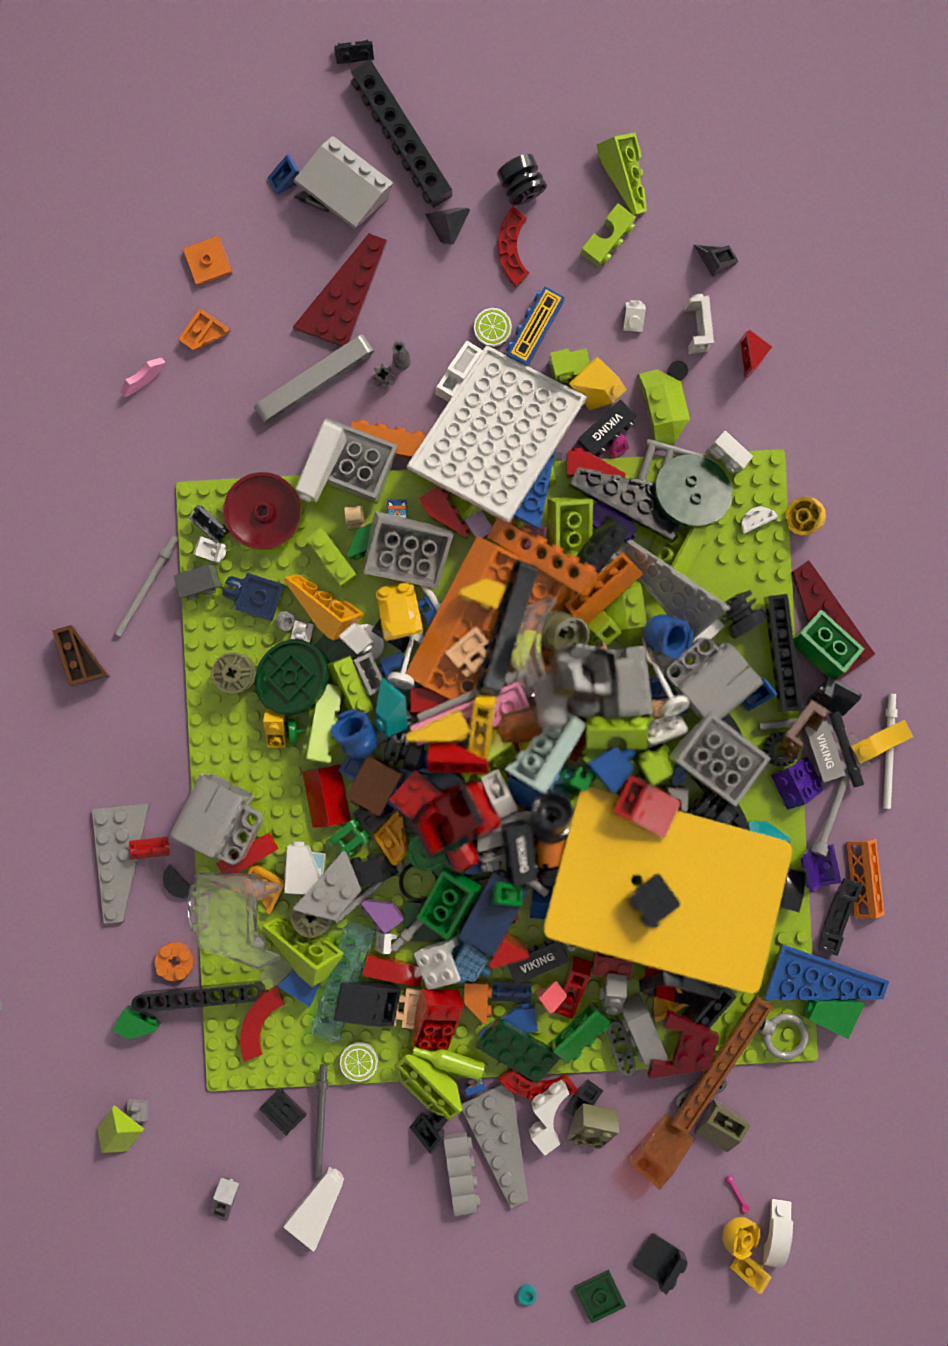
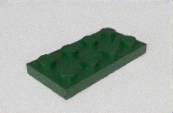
M500 1017L495 1020L476 1042L478 1050L536 1083H539L561 1059L553 1052V1048Z

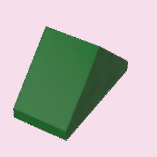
M494 883L491 892V905L522 906V886Z

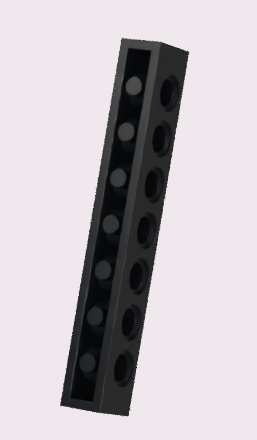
M371 59L352 70L351 83L354 89L361 92V99L366 107L369 106L373 111L371 115L376 123L379 122L383 127L381 131L386 139L390 138L393 143L391 145L396 155L400 154L403 159L401 161L403 167L407 172L410 170L413 175L411 177L413 183L417 188L420 187L422 189V197L427 204L430 203L434 208L452 197V188ZM369 84L374 85L372 89L366 88ZM380 100L385 102L383 105L376 104ZM390 116L395 118L391 122L386 121V118ZM398 133L405 134L402 138L396 137ZM408 149L415 150L413 154L406 153ZM418 165H424L425 169L417 170L416 167ZM428 181H434L436 183L434 186L431 187L426 185Z

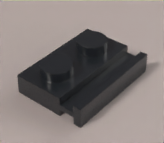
M387 804L384 814L381 816L377 815L376 817L367 813V809L361 806L353 814L369 835H372L398 810Z
M281 1087L259 1108L286 1136L307 1115Z

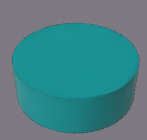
M530 1284L520 1286L517 1292L518 1301L525 1306L532 1305L537 1298L535 1288Z

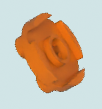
M170 942L164 945L155 957L157 974L168 981L184 979L192 971L195 962L194 955L188 949L189 947L181 942ZM173 957H177L176 959L179 961V964L173 966L170 960Z

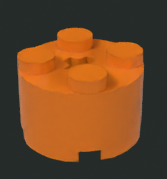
M535 838L536 842L533 844L536 849L537 866L539 868H543V864H548V868L560 866L567 838L557 844H545Z

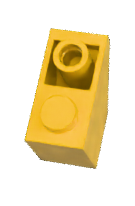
M484 578L459 589L458 593L462 595L461 599L471 603L474 599L480 602L479 606L491 610V607L497 608L505 586Z
M266 707L263 723L267 748H286L287 715L277 714Z

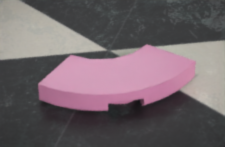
M163 358L147 361L140 371L127 378L121 390L124 397L129 396L149 384L164 367L166 362Z

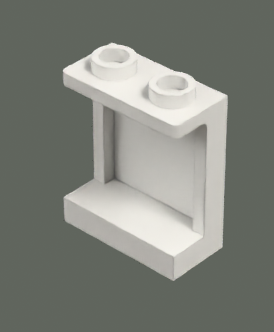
M696 294L689 298L684 307V312L695 311L698 336L693 337L688 345L689 354L708 352L714 343L709 296Z

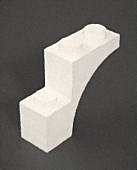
M562 1079L553 1083L548 1090L538 1094L531 1101L533 1111L541 1121L535 1122L528 1130L531 1140L544 1155H547L560 1145L558 1136L553 1128V1121L558 1106L569 1095L567 1086Z

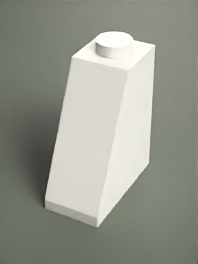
M293 841V844L287 846L285 893L306 894L318 881L321 874L310 845H304L303 841Z

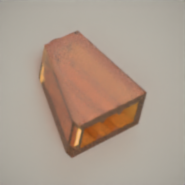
M537 705L502 715L500 722L496 726L497 734L500 735L502 743L531 742L535 737L540 736L544 729L538 723Z

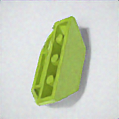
M658 369L639 373L638 376L653 440L673 445L690 420L682 383Z
M637 579L604 609V612L616 623L622 632L616 639L627 648L644 646L642 642L643 629L647 620L642 587Z
M406 1055L394 1065L401 1083L428 1110L445 1116L448 1120L461 1113L462 1105L457 1083L443 1070L437 1069L431 1061L415 1055Z

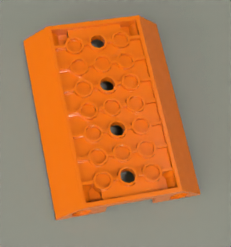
M477 536L405 674L451 700L477 689V681L482 665L477 668L478 671L476 673H471L466 677L462 671L467 665L464 663L458 668L445 652L474 626L487 639L488 643L485 645H489L512 566L516 560L527 561ZM538 568L519 634L526 630L537 631L541 618L552 610H560L567 613L568 608L565 604L577 594V591ZM484 578L505 586L497 608L491 607V610L479 606L480 602L474 599L472 603L461 599L462 595L458 593V590ZM537 634L524 665L528 675L514 681H520L524 693L539 667L535 661L546 649L539 643ZM477 651V652H476L472 657H470L469 659L471 660V662H473V661H475L481 654ZM511 658L507 673H514L523 669ZM466 680H470L473 684L469 691L462 689V683Z

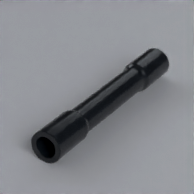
M840 711L830 713L828 715L833 730L836 732L853 788L862 786L864 781L853 755Z

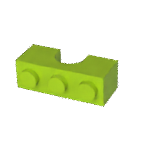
M618 203L606 217L604 224L612 231V236L603 239L594 233L582 247L581 255L598 268L602 263L605 265L612 256L610 253L613 249L617 250L624 241L622 238L625 234L629 235L635 228L634 222L636 217Z
M322 527L306 538L342 587L358 576Z
M604 611L600 612L587 624L589 629L587 646L594 647L602 641L608 645L622 633L616 623Z
M341 657L329 663L328 669L333 681L337 682L343 690L345 698L342 701L346 710L356 709L357 712L362 713L373 710V706L351 657Z
M587 718V749H607L608 740L615 736L623 737L627 741V749H647V718Z

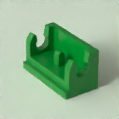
M580 767L573 772L571 777H565L568 769H564L554 785L569 793L587 792L595 772L592 770L582 772L583 768Z

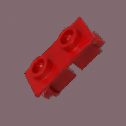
M168 837L129 841L130 860L169 856L170 845Z

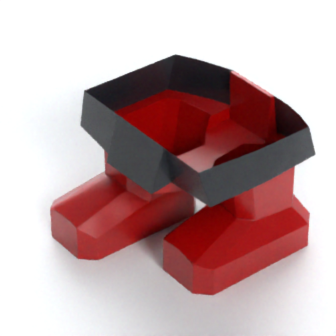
M461 781L425 801L414 815L411 823L428 858L436 859L447 853L453 869L458 872H465L478 864L479 860L477 851L472 843L471 831L475 830L479 835H488L500 827L501 819L483 783L471 781L465 785Z
M646 965L645 977L639 979V990L641 993L688 1005H700L718 1000L722 985L649 965ZM676 988H680L682 993H678Z

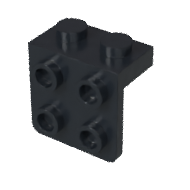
M828 677L807 698L805 705L808 706L813 700L831 712L840 711L841 716H844L861 699L862 694Z
M654 874L626 895L629 899L627 903L634 912L637 910L641 916L639 919L644 927H649V929L653 930L660 926L659 922L681 905L660 874Z
M651 1233L633 1260V1266L657 1281L660 1291L667 1295L676 1286L680 1273L683 1274L685 1272L688 1261L683 1251L657 1234Z

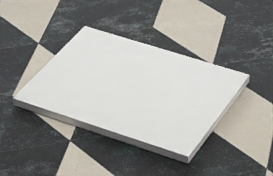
M486 345L410 460L407 469L509 523L585 403L587 396Z

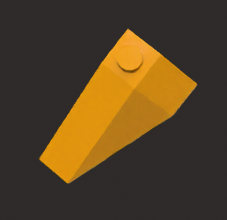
M298 574L285 577L284 579L318 629L329 639L336 640L341 638L340 635L352 624H357L364 615L346 600L341 602L333 598V593L319 590L317 584Z

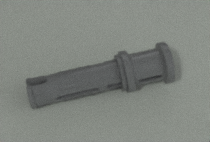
M396 341L392 346L394 365L398 369L404 370L411 363L410 355L405 349L404 343L400 341L398 344V341Z

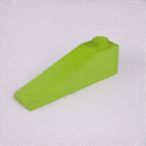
M636 133L614 136L596 144L598 156L603 167L632 214L637 215L647 212L645 189L641 185L640 179L643 176V169H639L641 150Z

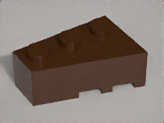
M69 625L52 630L69 686L74 687L110 676L74 626Z

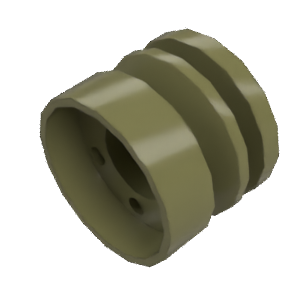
M552 610L546 613L539 621L537 638L544 648L555 653L558 649L571 645L587 646L589 629L582 619L560 610Z
M227 653L217 658L213 664L211 671L212 680L216 687L223 692L230 694L243 693L251 689L255 684L257 666L247 655ZM232 670L237 671V673L234 674L235 678L233 676H229V673H231Z
M305 894L297 901V903L294 905V907H295V906L298 904V902L305 896ZM294 909L291 911L293 928L305 937L322 935L333 921L319 916H315L311 920L307 913Z

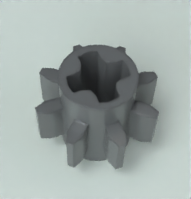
M382 363L380 368L374 367L376 375L371 377L373 380H377L375 383L376 387L381 384L386 389V385H393L391 378L396 377L395 373H390L392 370L391 366L386 368ZM382 373L386 374L385 380L381 379Z

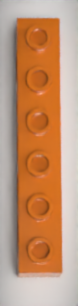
M497 517L487 538L537 566V568L583 595L590 594L600 574L595 572V567L588 563L584 565L579 563V558L569 553V555L562 553L563 548L555 544L552 546L547 544V539L538 534L535 537L530 534L532 530L523 525L521 527L515 525L516 521L514 519L507 523ZM512 531H514L515 537L511 540L510 534ZM530 540L531 545L529 549H526V542ZM545 549L547 554L546 557L542 559L541 553ZM559 559H562L563 564L558 568L557 562ZM577 568L579 574L574 578L573 571Z

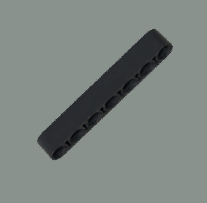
M516 560L512 566L477 681V691L495 697L501 693L537 576L538 568L535 565Z
M255 980L144 991L133 998L132 1008L136 1012H152L254 1002L264 995L265 985L261 981ZM251 987L257 989V995L251 992ZM233 989L238 991L239 997L234 996ZM214 991L219 992L220 999L215 997ZM196 992L201 995V1000L196 998ZM178 994L182 996L183 1002L178 1000ZM159 996L163 997L164 1004L159 1001ZM141 998L146 1001V1006L141 1003Z

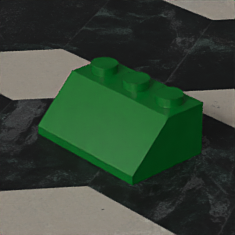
M822 610L793 638L794 647L827 677L835 680L848 670L864 650L858 642Z
M443 870L417 919L446 940H449L458 933L483 887L468 876Z
M594 1002L590 1003L552 1040L553 1052L568 1063L571 1060H577L582 1054L581 1051L586 1046L590 1047L595 1042V1037L599 1033L603 1034L608 1030L611 1023L609 1017Z

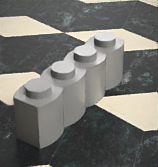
M467 1132L444 1135L454 1215L478 1213L481 1201L480 1195H476L475 1188L478 1187L477 1175L473 1176L472 1171L475 1168L474 1156L470 1157L469 1151L473 1149L472 1139L467 1136Z

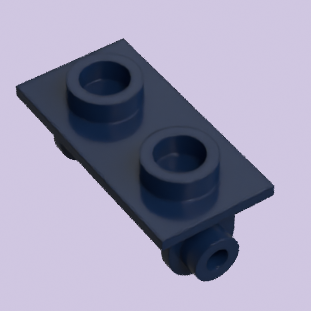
M493 981L492 1001L531 1002L532 983L522 982L515 985V982Z

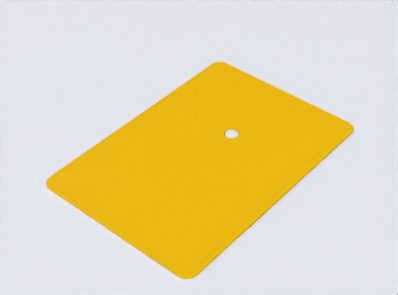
M588 787L587 792H580L544 927L545 934L551 939L748 993L758 991L761 986L792 855L791 845L781 839L680 811L676 812L668 833L663 838L612 814L611 810L618 794L593 787ZM635 874L642 877V883L654 874H660L681 903L679 908L659 922L660 926L655 930L649 929V927L645 928L639 919L641 916L637 910L634 912L627 903L629 899L626 895L638 887L631 883V878Z

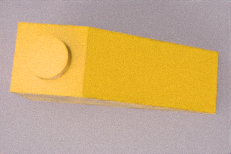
M478 694L473 706L468 751L488 759L497 697Z
M456 709L406 733L405 736L408 741H461L467 737L470 730L461 711Z

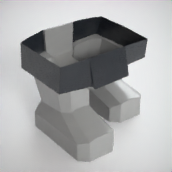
M582 645L560 648L549 658L550 671L548 675L542 676L534 684L539 725L543 729L559 731L567 723L568 699H570L571 711L576 716L591 718L600 709L599 698L613 699L619 695L615 654L603 649Z

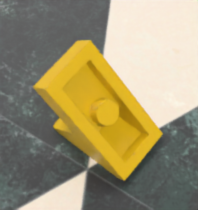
M750 1256L742 1260L735 1258L730 1266L736 1274L759 1294L763 1293L772 1278L763 1270L764 1265Z

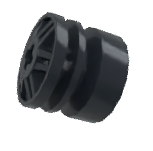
M524 154L513 158L497 171L498 179L502 187L507 188L505 193L509 197L510 204L513 206L533 200L547 188L543 175L537 172L538 165L532 154Z
M751 590L738 593L724 602L730 608L726 611L727 615L721 619V622L731 619L732 623L726 629L732 639L747 633L768 618L762 607L752 610L751 606L757 601L756 598L747 602L746 599L753 594Z
M407 728L403 731L402 735L398 732L388 737L384 749V763L389 764L391 757L394 756L393 766H396L399 760L403 759V769L414 772L425 744L418 745L416 741H408L405 736L408 733Z
M711 789L696 798L686 812L690 815L729 825L736 816V811L727 803L718 807L722 798L720 796L714 797L716 793Z
M546 792L539 795L534 800L531 810L530 824L533 829V836L545 844H557L565 840L572 826L573 806L571 801L565 795L558 792Z

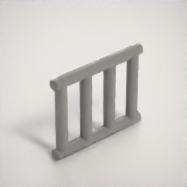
M647 439L646 446L648 448L638 479L646 481L655 449L666 452L662 467L673 458L674 454L679 456L688 454L699 455L715 462V458Z

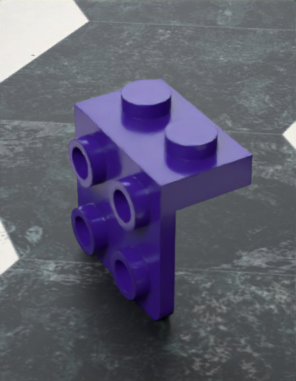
M808 757L800 759L789 768L770 775L787 810L807 804L823 791L822 783L818 779L813 764Z
M834 844L828 845L827 848L829 850L826 857L812 853V847L801 857V866L806 871L805 885L809 888L810 892H815L823 885L841 883Z

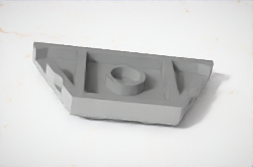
M345 851L338 856L293 908L294 910L336 920L361 891V887Z

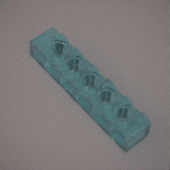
M348 922L344 927L341 943L337 947L344 955L330 973L329 979L325 984V991L319 1002L317 1015L312 1023L311 1034L327 1042L340 1040L345 1023L333 1020L337 1004L335 996L338 999L341 978L343 982H359L376 930L358 922Z

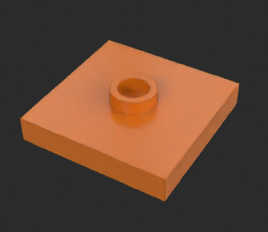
M219 235L183 248L197 286L233 273Z

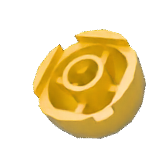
M804 496L793 500L789 504L785 518L788 520V527L793 533L802 536L812 535L821 530L825 524L826 511L823 504L817 499Z
M735 1217L724 1225L722 1242L726 1250L739 1260L748 1258L752 1254L750 1252L752 1247H757L759 1243L760 1228L748 1218Z

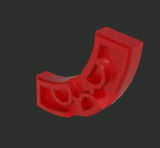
M512 206L501 225L498 238V255L506 277L517 288L529 275L517 252L518 236L527 218Z
M278 986L265 992L252 1005L244 1019L240 1036V1047L244 1062L263 1054L261 1048V1029L263 1024L274 1010L285 1004Z
M511 1068L498 1077L501 1084L510 1092L532 1101L535 1096L542 1094L553 1083L561 1079L566 1084L569 1095L578 1091L567 1074L552 1080H541L539 1083H536Z

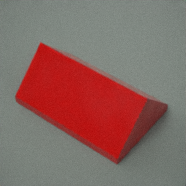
M340 764L302 771L313 828L330 827L351 821L342 773L338 771Z
M506 932L494 957L489 955L490 969L529 958L526 942Z

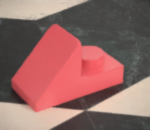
M554 981L545 989L541 986L536 990L539 999L550 1014L567 997L557 981Z

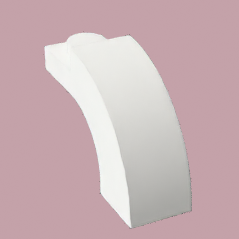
M770 1200V1228L768 1239L764 1244L763 1265L783 1268L788 1260L793 1234L791 1202Z

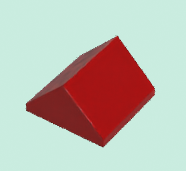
M751 330L746 331L739 340L744 378H748L772 348L770 344Z

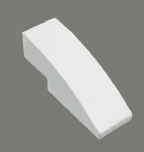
M466 341L437 385L435 394L449 402L483 350Z

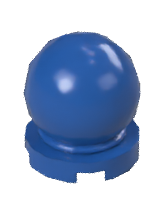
M666 614L653 616L647 621L643 629V638L647 646L653 651L676 659L683 656L681 654L686 648L690 649L693 642V630L690 629L687 621L673 618Z
M353 709L338 716L339 720L335 725L332 724L331 733L340 744L342 751L348 757L354 759L368 757L374 752L378 737L366 713L357 712L356 709Z

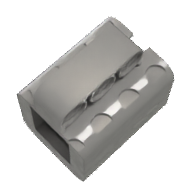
M704 637L697 638L692 642L690 649L686 648L681 654L683 655L682 657L674 658L664 667V675L672 684L673 689L679 696H684L688 699L690 703L688 707L700 720L709 712L719 719H723L763 684L760 677L750 666L743 670L749 664L731 644L721 643L716 646L711 639ZM702 641H705L708 645L704 652L699 648ZM687 654H691L693 657V661L690 664H686L684 660ZM672 667H677L678 674L675 677L670 675Z
M645 646L606 650L615 654L619 695L613 699L599 698V717L620 718L653 713Z
M200 774L170 835L205 855L220 858L230 864L239 863L245 859L263 824V814L250 806L255 798L252 793L235 784L229 790L232 783L215 774ZM251 814L255 815L256 817V823L254 825L251 824L249 821V817ZM242 832H245L248 836L246 842L241 840L240 835ZM233 849L238 851V859L232 857Z

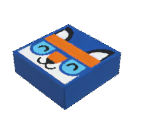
M407 499L387 500V514L407 518Z
M484 1078L465 1084L467 1096L485 1091Z

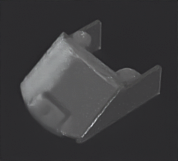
M210 872L195 874L194 878L196 879L194 884L190 886L188 894V918L191 932L195 931L198 940L195 942L196 946L258 970L278 961L280 955L267 951L265 938L257 933V899L279 891L280 886L258 879L257 874Z

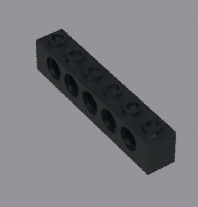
M788 594L764 597L765 612L768 616L766 620L778 712L802 710Z

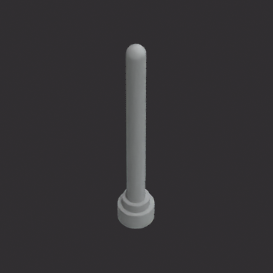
M848 768L844 770L846 775L841 777L820 839L816 844H813L811 850L812 853L822 857H826L829 850L827 848V841L850 778Z

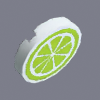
M485 309L475 319V336L485 346H501L511 335V320L501 309Z
M365 1042L350 1044L343 1050L340 1056L341 1071L352 1081L361 1082L368 1080L374 1075L378 1067V1056L374 1048Z

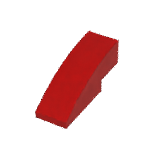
M269 832L253 842L243 861L230 864L221 860L216 865L226 880L279 848ZM238 851L232 854L234 859H238Z
M372 954L367 956L363 976L394 983L420 986L422 974L417 964Z

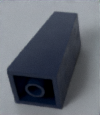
M501 869L492 871L459 929L458 936L461 940L494 957L520 906L491 905V892L494 883L513 885L508 881L507 873ZM526 884L517 885L522 886V902L528 893V888L525 887Z

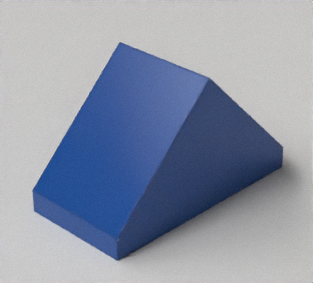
M287 154L267 177L276 195L296 185L294 179L299 174V171L290 154Z
M760 678L763 684L741 702L748 712L777 695L766 678Z
M553 886L545 887L549 890L545 897L533 888L530 918L547 919L552 900Z

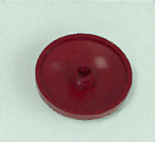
M256 472L242 477L230 488L225 498L223 514L229 532L237 541L252 549L270 550L282 546L296 533L301 521L302 507L297 492L285 479L273 473Z

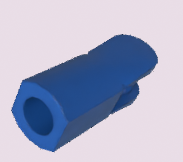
M424 595V598L417 602L419 610L430 626L437 612L427 596ZM429 605L431 609L424 612L422 608Z

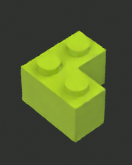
M569 348L551 352L548 363L552 379L563 385L574 379L590 363L587 348L570 352Z

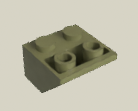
M713 1099L694 1133L722 1150L729 1152L741 1143L751 1125L745 1117Z
M583 1103L574 1113L567 1141L574 1142L576 1145L592 1146L594 1149L603 1148L619 1134L618 1111Z

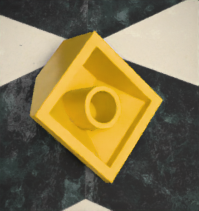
M597 356L569 383L573 390L587 396L584 405L589 411L614 403L627 390L619 377Z

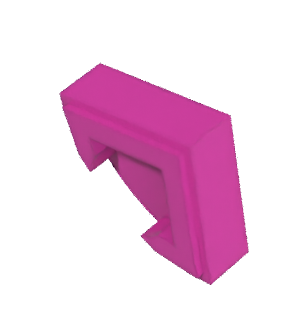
M623 434L613 442L610 448V455L613 459L629 449L626 437Z

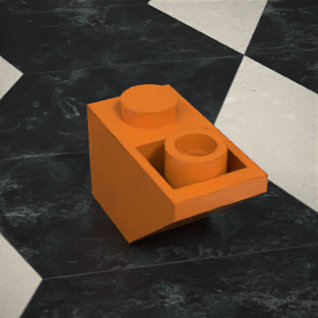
M488 980L467 981L464 987V1004L483 1023H487V1017H491V1005H487L488 998H491L492 986H488Z

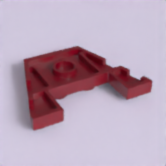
M667 1010L663 1022L664 1028L681 1032L672 1060L652 1059L647 1072L648 1077L658 1078L709 1070L720 1038L718 1032L699 1023L695 1024L689 1021L687 1017L676 1015L672 1010Z

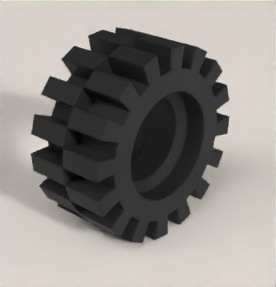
M786 732L771 733L769 737L765 738L766 741L762 745L764 746L762 752L770 757L768 762L775 766L787 767L795 762L792 758H787L786 756L779 757L774 753V746L778 742L783 741Z

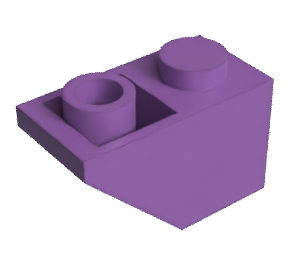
M366 898L361 903L363 905L361 907L363 912L368 917L371 916L375 922L373 924L379 932L383 931L386 934L404 920V915L393 901Z

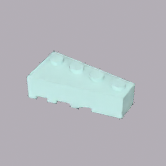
M567 713V723L559 731L544 729L540 736L535 737L526 751H522L517 756L518 759L512 765L510 764L506 770L546 793L586 727V724Z

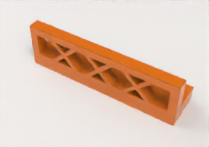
M877 840L847 841L850 879L861 882L866 887V893L864 895L860 893L858 901L854 902L855 918L877 919L885 915ZM853 845H861L862 854L860 857L854 853ZM858 863L864 868L862 876L856 872L855 867ZM862 902L868 906V913H860V904Z

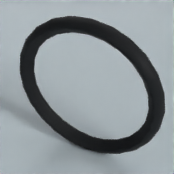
M411 863L401 872L399 877L400 890L407 899L413 902H425L428 896L414 898L404 889V875L410 868L414 867ZM432 871V873L435 876V881H437L438 876Z

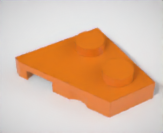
M199 308L178 340L196 352L229 334L231 330Z

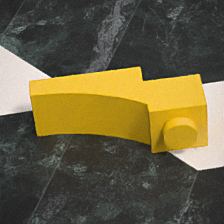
M902 720L851 746L861 764L913 738V735L906 721Z

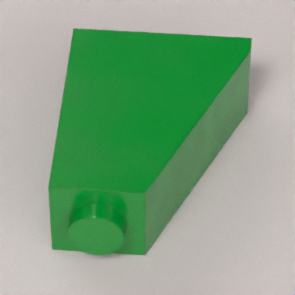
M856 999L808 1000L803 1006L802 1016L849 1039L865 1004Z

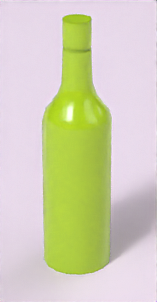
M413 1047L412 1055L431 1061L437 1069L477 1081L482 1077L484 1071L483 1061L444 1049L428 1051Z

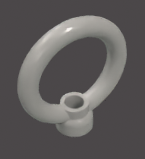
M782 1013L770 1020L765 1019L758 1029V1032L763 1034V1041L768 1052L779 1059L788 1060L799 1056L808 1043V1029L803 1020L794 1014ZM783 1021L793 1022L798 1026L801 1033L799 1044L793 1050L787 1052L776 1049L771 1041L776 1025Z

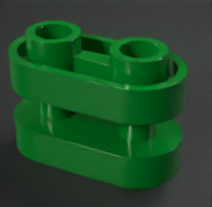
M356 817L326 840L330 847L334 844L338 846L340 850L336 852L337 856L345 851L349 858L355 853L352 849L357 845L362 847L369 841L367 838L369 833L366 829L360 832L356 827L360 824ZM351 832L354 838L345 844L341 838Z

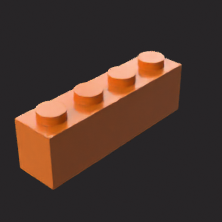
M360 419L357 422L352 421L351 428L398 445L395 454L397 457L412 459L426 438L425 433L421 431L410 433L401 427L389 429L385 424L376 423V426L369 425L368 421Z
M624 552L599 573L600 576L589 595H583L578 592L565 604L573 616L582 619L588 624L643 575Z

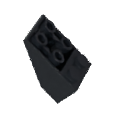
M389 981L341 982L333 1020L375 1027L394 1026L401 988Z

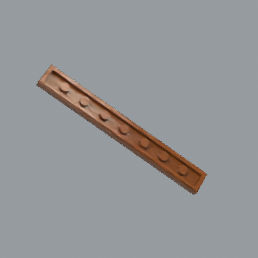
M755 995L712 1059L709 1070L703 1072L671 1120L672 1126L686 1134L690 1132L772 1010L773 1006Z

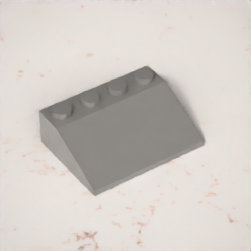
M334 136L320 146L294 179L298 186L354 229L389 198L393 186L392 181Z
M326 418L325 421L343 428L347 439L326 484L378 504L398 445Z
M375 511L369 533L363 573L438 589L453 533L446 527Z
M711 712L678 743L668 757L725 801L737 806L770 760L769 756Z

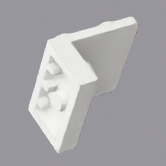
M726 431L708 448L711 451L710 454L716 460L720 459L730 473L738 474L753 458V455Z
M680 714L655 719L648 726L647 742L650 748L686 735L688 730Z
M456 937L427 945L414 953L428 990L460 981L451 955L453 948L459 945Z

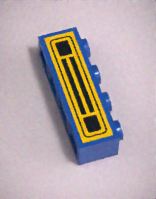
M544 286L542 291L539 290L534 298L536 303L533 308H528L524 316L527 318L523 325L519 324L515 332L517 335L514 342L511 340L506 348L507 356L529 366L561 309L565 299L564 296Z

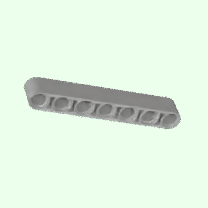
M364 335L354 338L255 404L254 409L264 424L273 421L367 359L374 353L373 348Z

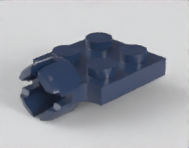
M246 573L244 579L229 576L226 579L225 584L233 586L235 589L233 591L223 588L222 595L236 602V610L273 621L284 584L250 573Z

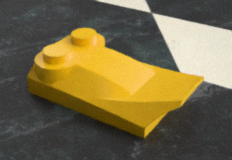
M400 582L383 586L377 590L376 597L385 641L424 633L415 587L412 583Z

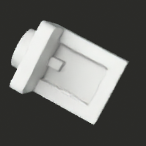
M632 300L630 303L626 302L623 330L642 332L646 311L645 304L637 300Z
M199 536L193 554L219 563L225 557L226 549H224L225 545L222 543H216L213 540Z

